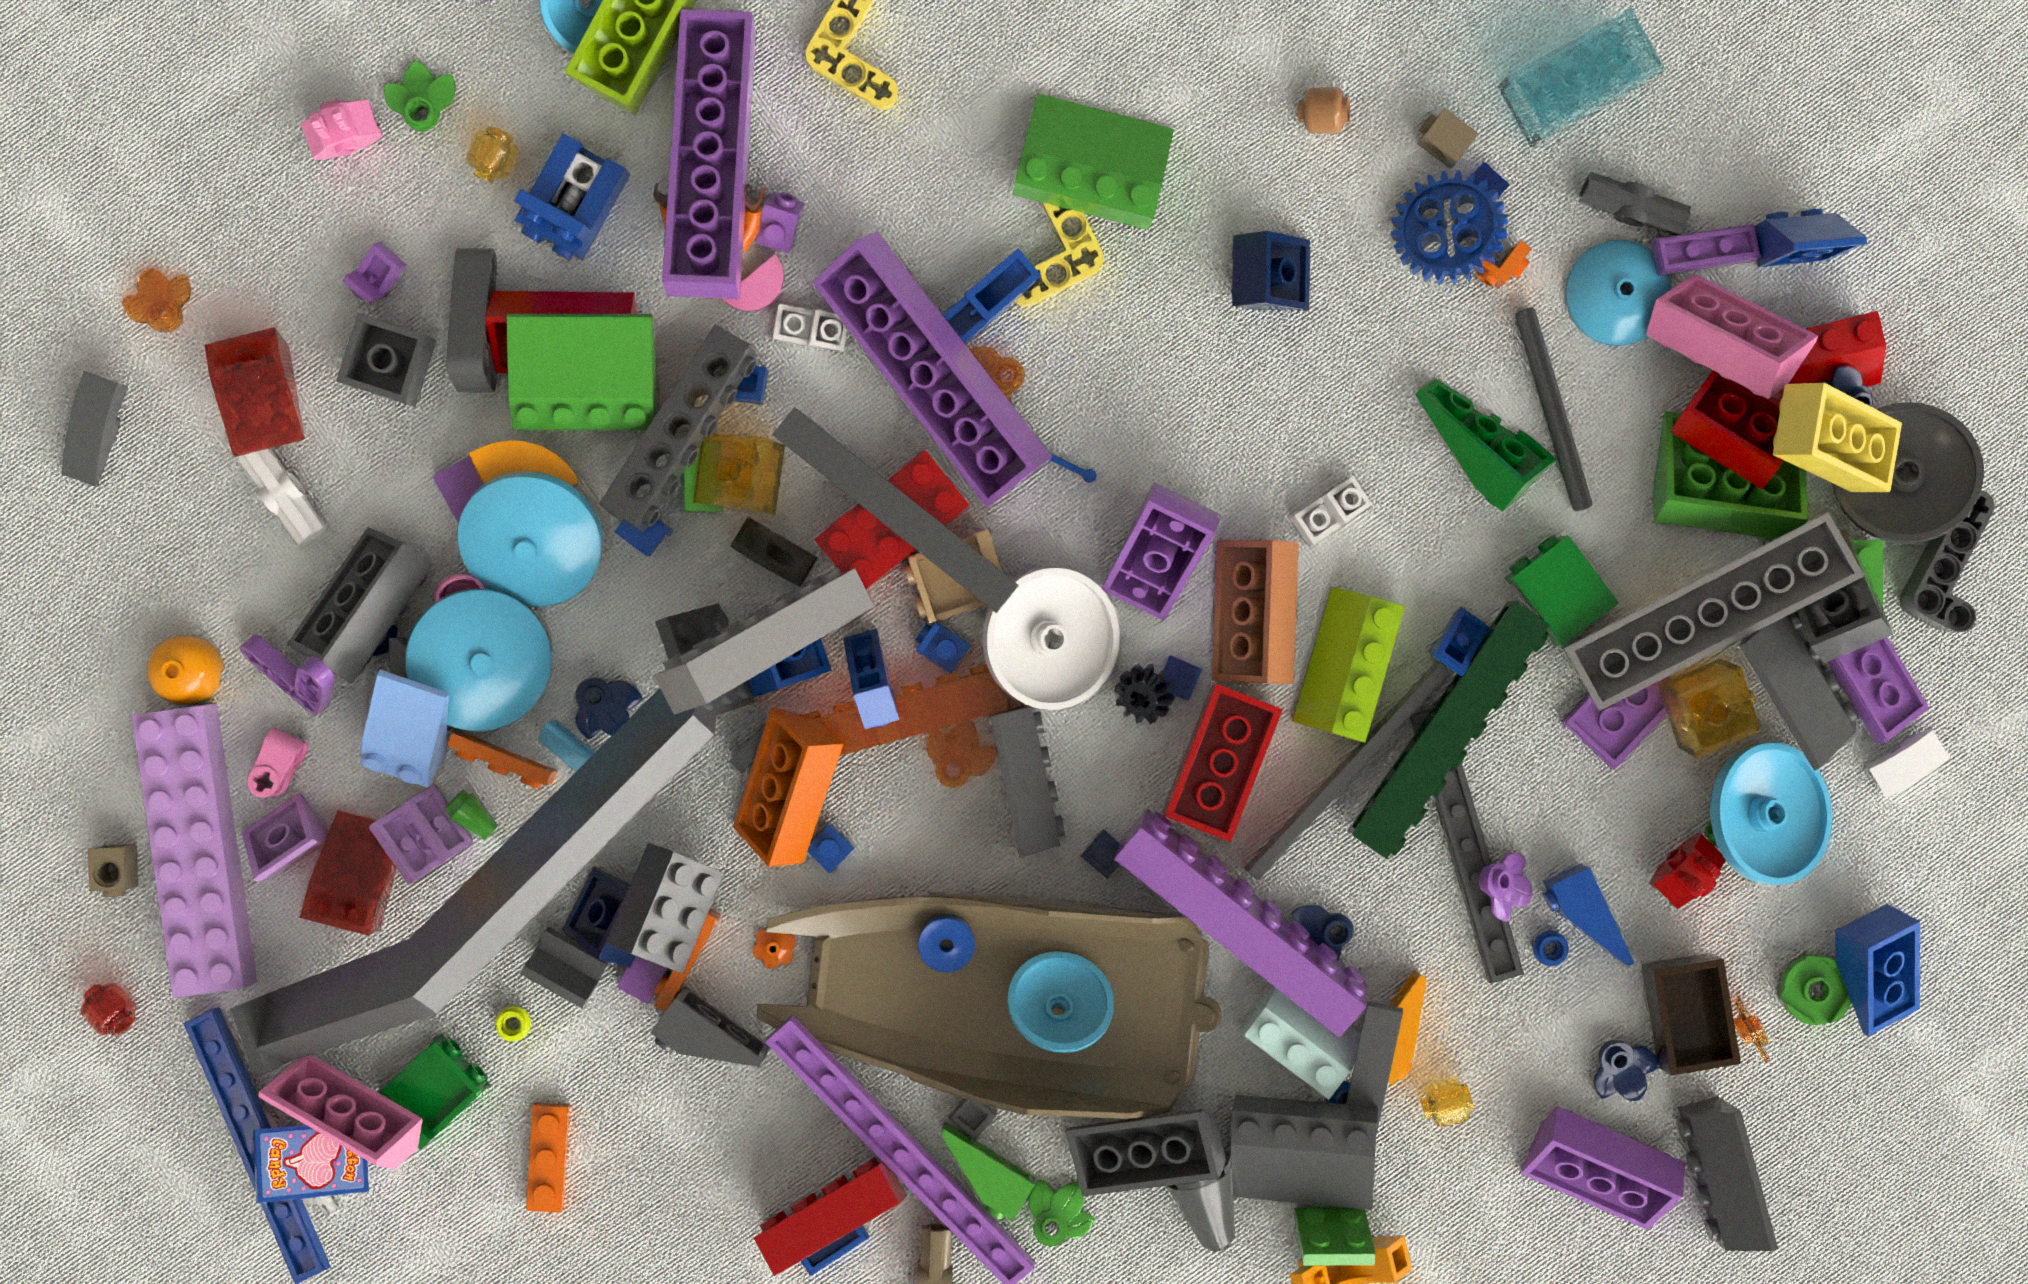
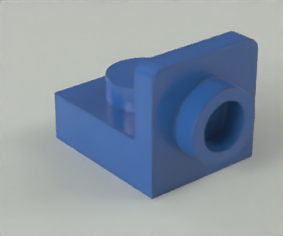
M938 621L932 627L926 623L915 639L920 644L916 651L950 674H952L971 646V644Z

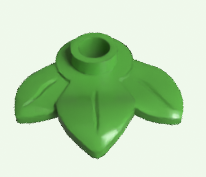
M416 60L407 69L402 84L389 83L384 86L385 100L391 110L404 115L406 123L412 129L420 132L429 131L437 125L440 119V112L452 104L456 91L455 80L451 74L442 75L435 79L430 71ZM421 109L428 110V116L424 120L417 118V113Z
M1038 1180L1029 1197L1028 1206L1035 1217L1033 1225L1034 1235L1041 1244L1050 1247L1057 1246L1066 1238L1077 1239L1083 1237L1091 1229L1095 1219L1092 1215L1081 1211L1084 1204V1196L1082 1197L1079 1182L1066 1184L1057 1189L1056 1192L1043 1180ZM1050 1221L1055 1222L1057 1225V1232L1052 1236L1048 1235L1045 1230L1046 1224Z

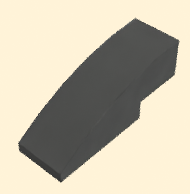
M83 371L66 433L62 475L98 487L121 424V420H118L117 416L128 386Z

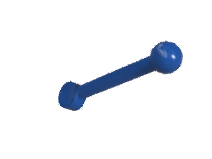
M1050 453L1052 456L1050 461L1081 475L1087 483L1095 481L1097 476L1093 469L1084 470Z

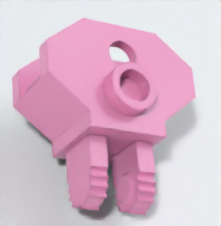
M368 100L353 102L328 101L320 106L321 110L311 113L309 118L300 124L312 157L315 160L351 154L361 148L370 146L383 137V133L377 127L372 114V104Z

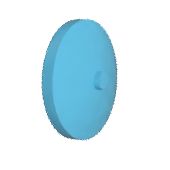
M517 471L489 480L471 496L459 520L458 546L468 571L486 589L508 594L522 602L525 606L544 607L569 600L589 584L602 557L603 533L600 521L593 507L573 486L548 474Z
M466 589L439 599L418 618L407 641L405 669L408 679L449 693L447 725L468 731H487L506 726L518 720L537 703L549 679L551 649L542 624L522 602L496 590Z
M1774 742L1749 745L1732 755L1716 778L1710 803L1712 830L1720 852L1737 873L1755 883L1782 885L1802 879L1817 866L1830 840L1832 805L1827 785L1818 769L1813 770L1806 756L1801 751L1792 746Z

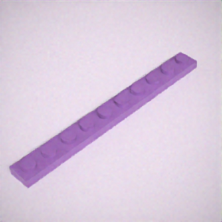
M791 1015L767 1036L765 1043L1003 1284H1016L1035 1269V1261L794 1015Z

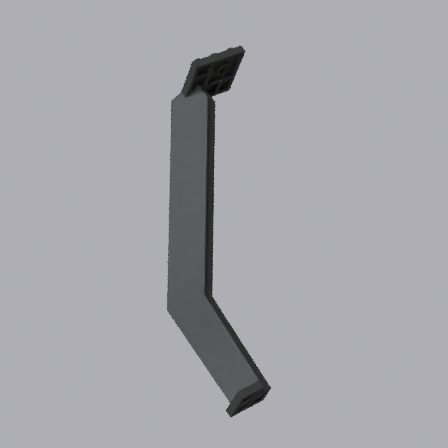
M717 603L655 621L669 659L677 654H684L692 649L691 646L708 637L720 634L721 629L729 626V621L726 614L722 611L720 604ZM745 681L705 705L675 715L659 688L409 939L231 1008L230 1010L254 1075L258 1076L267 1073L292 1060L438 1014L715 735L718 715L755 702L749 681Z

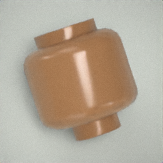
M1338 87L1310 88L1306 93L1305 100H1299L1298 121L1305 122L1306 130L1311 134L1340 133L1343 126L1350 122L1349 96H1344L1343 91Z

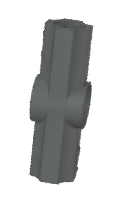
M1594 172L1588 174L1579 194V203L1611 213L1621 223L1636 227H1643L1645 225L1672 236L1682 234L1691 214V206L1655 194L1656 191L1647 185L1637 182L1622 183Z

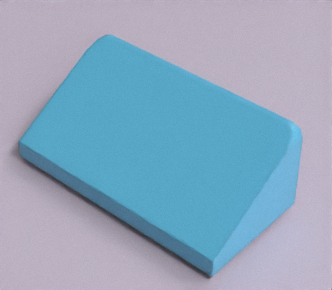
M557 720L548 721L539 736V741L575 771L595 753L594 750Z

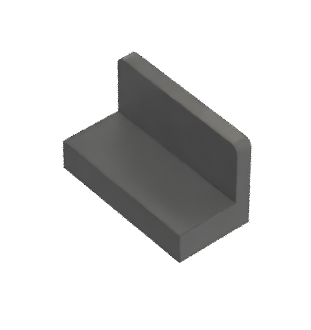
M547 927L537 948L525 963L520 974L582 1009L598 986L609 962L597 959L578 942L551 927Z

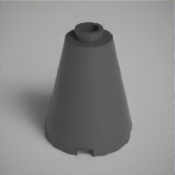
M1225 1150L1227 1161L1219 1179L1166 1186L1202 1247L1215 1252L1228 1248L1235 1238L1232 1162L1228 1152Z

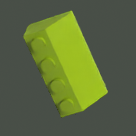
M603 0L569 62L565 74L604 100L635 116L679 35L680 10L693 9L697 0Z
M1331 587L1292 718L1293 722L1366 743L1406 606Z

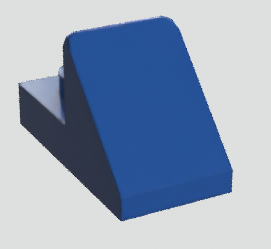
M1460 606L1453 613L1442 636L1429 647L1428 651L1450 669L1463 676L1489 626Z

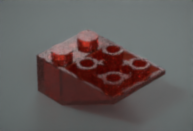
M275 327L204 345L209 377L234 457L305 439L290 348Z
M340 810L337 811L308 883L300 918L368 936L381 930L397 868L368 828L377 820Z

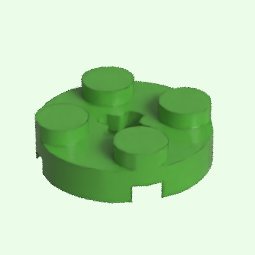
M1800 955L1798 959L1792 961L1785 968L1777 989L1778 998L1782 1001L1786 1011L1795 1019L1808 1025L1819 1026L1818 1024L1838 1021L1845 1015L1852 1003L1836 960L1824 955ZM1818 981H1821L1820 989L1824 991L1820 997L1814 995L1810 998L1809 986L1811 983L1816 984Z

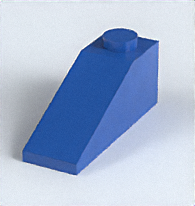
M877 629L843 638L853 696L864 729L882 727L890 722L899 720L896 701Z
M1579 864L1543 881L1547 890L1543 893V896L1552 912L1557 911L1559 915L1621 963L1627 966L1634 964V960L1590 867Z

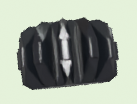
M1136 664L1131 668V672L1127 670L1120 676L1121 682L1115 686L1114 692L1120 695L1115 705L1126 707L1123 713L1124 717H1128L1132 713L1135 715L1136 724L1142 723L1144 719L1152 724L1157 721L1158 716L1165 717L1170 711L1169 705L1173 704L1175 696L1170 693L1174 687V682H1164L1163 680L1166 676V670L1156 674L1154 673L1153 664H1148L1145 670L1140 664ZM1142 691H1145L1148 695L1145 697Z

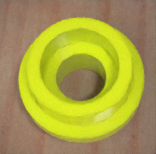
M516 1005L508 1006L498 1013L495 1020V1028L503 1039L518 1041L524 1038L530 1031L531 1018L524 1008ZM510 1017H516L519 1020V1028L514 1029L509 1026L508 1020Z

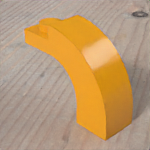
M514 440L500 441L488 444L469 453V458L482 485L497 476L517 471L548 474L565 481L573 487L579 484L577 476L563 459L547 448L534 443Z
M1405 1236L1372 1237L1375 1249V1265L1303 1266L1302 1259L1297 1261L1299 1268L1290 1274L1291 1284L1395 1283L1413 1270Z

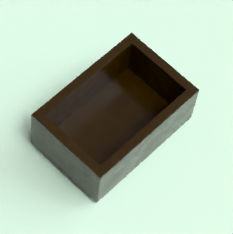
M1705 953L1641 964L1658 1067L1670 1076L1741 1064L1724 959L1712 953Z

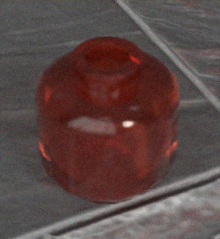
M117 983L96 984L89 988L83 996L84 1001L80 1008L81 1016L100 1035H119L125 1032L136 1019V1002Z

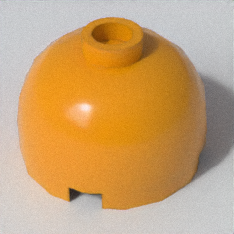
M177 635L161 642L151 652L147 662V679L152 690L161 699L176 705H195L208 700L219 689L221 671H224V663L219 651L208 640L191 635Z

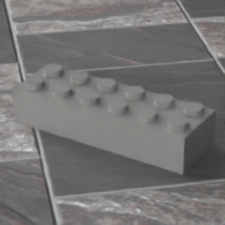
M837 568L823 576L819 575L803 584L804 587L796 591L792 590L778 597L775 603L763 606L748 614L749 617L743 621H737L721 629L720 634L708 637L691 646L692 649L684 654H677L664 661L665 669L653 676L674 715L713 701L875 607L856 569L841 573L840 569Z

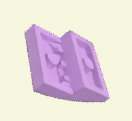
M434 785L409 799L402 806L368 827L408 885L416 882L474 843L464 827L448 819L450 815L444 811L448 804Z

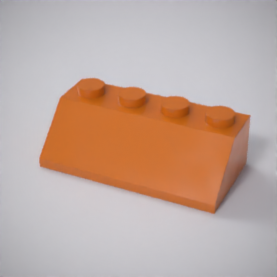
M778 707L770 708L733 824V828L768 867L804 863L844 744L825 724Z

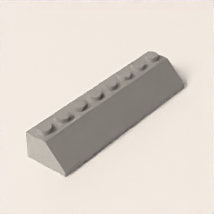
M1828 512L1564 648V651L1598 711H1601L1865 575Z

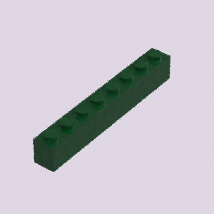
M1506 602L1488 628L1466 673L1463 676L1456 674L1347 830L1350 835L1386 859H1388L1390 854L1395 856L1402 849L1406 842V838L1403 837L1411 825L1415 827L1422 820L1427 811L1424 806L1430 797L1433 796L1435 798L1441 793L1447 783L1444 777L1451 767L1456 769L1464 760L1467 754L1464 748L1471 738L1476 740L1487 726L1485 718L1492 709L1496 711L1503 704L1508 695L1505 690L1512 680L1515 682L1519 680L1528 667V664L1525 663L1526 659L1532 651L1538 652L1548 638L1545 632L1550 626L1548 623L1518 602Z

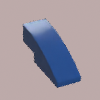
M1018 248L966 292L960 301L943 314V317L964 344L967 345L1041 277V274Z

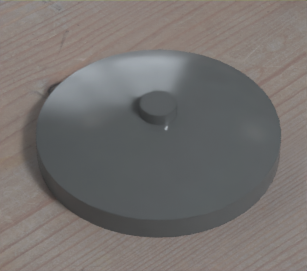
M1908 402L1891 404L1876 409L1902 423L1890 492H1850L1832 483L1840 508L1859 529L1875 538L1891 543H1921L1948 533L1966 518L1981 492L1984 464L1976 439L1960 420L1950 413L1931 405Z

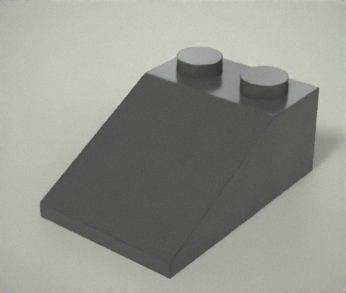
M1846 529L1840 531L1865 576L1797 610L1811 648L1824 663L1894 635L1880 600Z
M686 987L681 990L650 1032L656 1037L654 1039L655 1043L670 1053L675 1050L682 1055L757 1067L762 1064L770 1049L769 1046Z

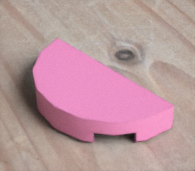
M776 253L741 282L740 299H721L733 309L745 312H757L771 306L781 295L784 283V268Z

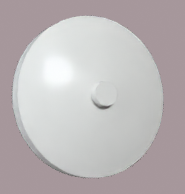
M1054 567L1039 568L1025 572L1013 579L1019 587L997 614L990 608L988 610L982 635L983 653L987 667L998 686L1020 703L1046 710L1072 707L1085 701L1097 692L1105 683L1115 665L1120 643L1119 623L1115 609L1106 593L1098 584L1081 573Z

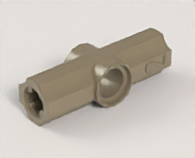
M931 1223L922 1225L921 1262L918 1263L917 1284H952L953 1264H951L953 1233L945 1224Z

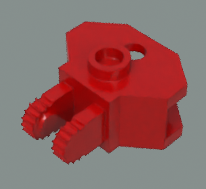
M1696 833L1668 855L1666 860L1656 869L1649 884L1659 890L1674 908L1679 909L1692 899H1697L1699 896L1703 897L1714 889L1717 883L1715 880L1721 874L1720 870L1726 860L1712 843L1702 834Z

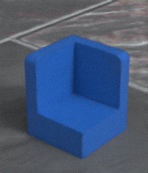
M658 519L652 527L646 529L644 534L624 522H621L614 532L645 556H651L665 536H670L674 530Z

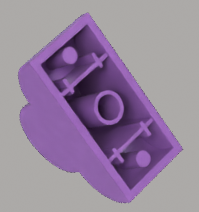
M1154 482L1101 589L1164 621L1213 538L1220 522L1218 513Z

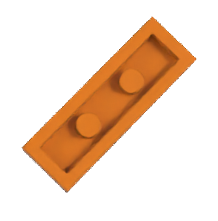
M461 731L451 733L447 743L448 747L456 750L455 756L470 762H475L476 758L488 762L487 768L502 775H508L509 771L522 776L520 780L522 783L540 789L542 784L545 786L552 784L558 771Z
M712 909L709 910L684 973L673 970L670 977L662 976L653 993L659 996L654 1004L656 1008L666 1012L677 997L721 914Z
M535 1102L532 1105L526 1211L561 1213L564 1210L570 1104Z

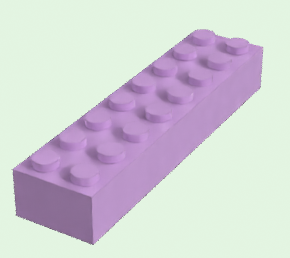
M217 704L131 715L172 998L245 988L257 982Z

